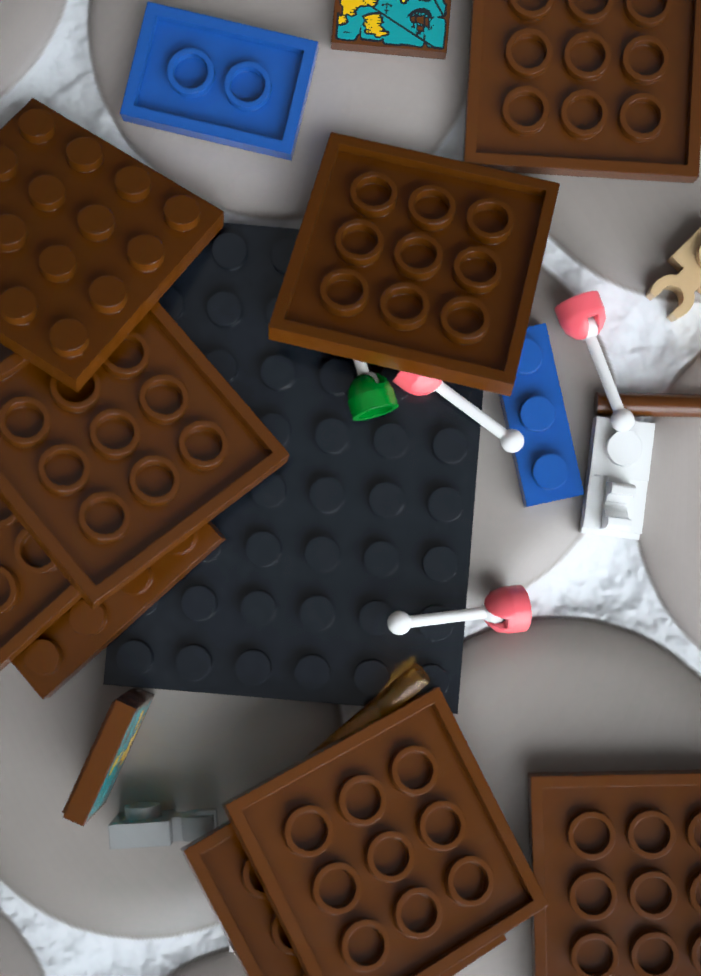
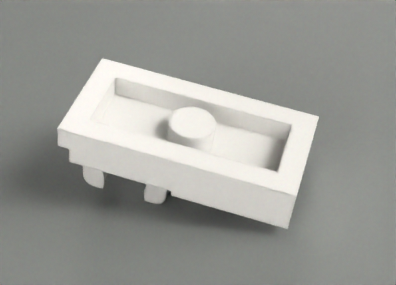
M596 416L592 421L579 533L639 540L643 528L655 423L634 421V425L630 430L619 432L612 427L611 418Z

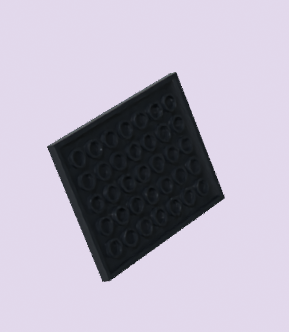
M224 223L223 228L158 302L282 444L290 456L283 466L211 520L225 536L226 540L107 646L103 684L391 709L434 687H439L452 714H458L465 621L412 627L407 633L396 635L389 630L387 620L395 611H404L410 616L466 609L481 425L436 391L423 396H416L404 391L392 382L399 370L367 363L369 372L381 374L387 378L394 388L399 407L376 418L353 421L347 403V390L351 382L358 375L353 359L269 340L268 326L299 229ZM443 381L482 410L483 390Z

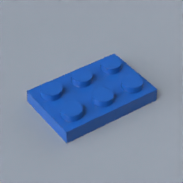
M148 1L120 116L125 122L292 161L319 52L318 41Z

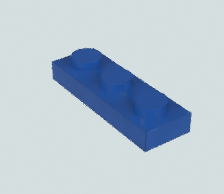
M543 323L527 327L511 397L499 394L506 429H516L524 437L523 447L519 451L512 453L524 508L584 495L547 325Z

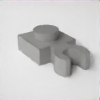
M156 801L136 802L125 805V812L118 813L108 825L109 848L112 850L171 846L173 842L177 841L192 842L218 827L217 808L177 812V809L161 810V803Z

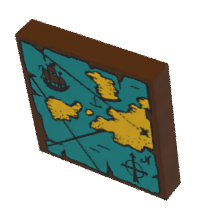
M335 0L331 50L445 60L451 0Z
M135 687L112 701L62 811L64 813L63 818L84 826L106 803L155 696L154 694Z

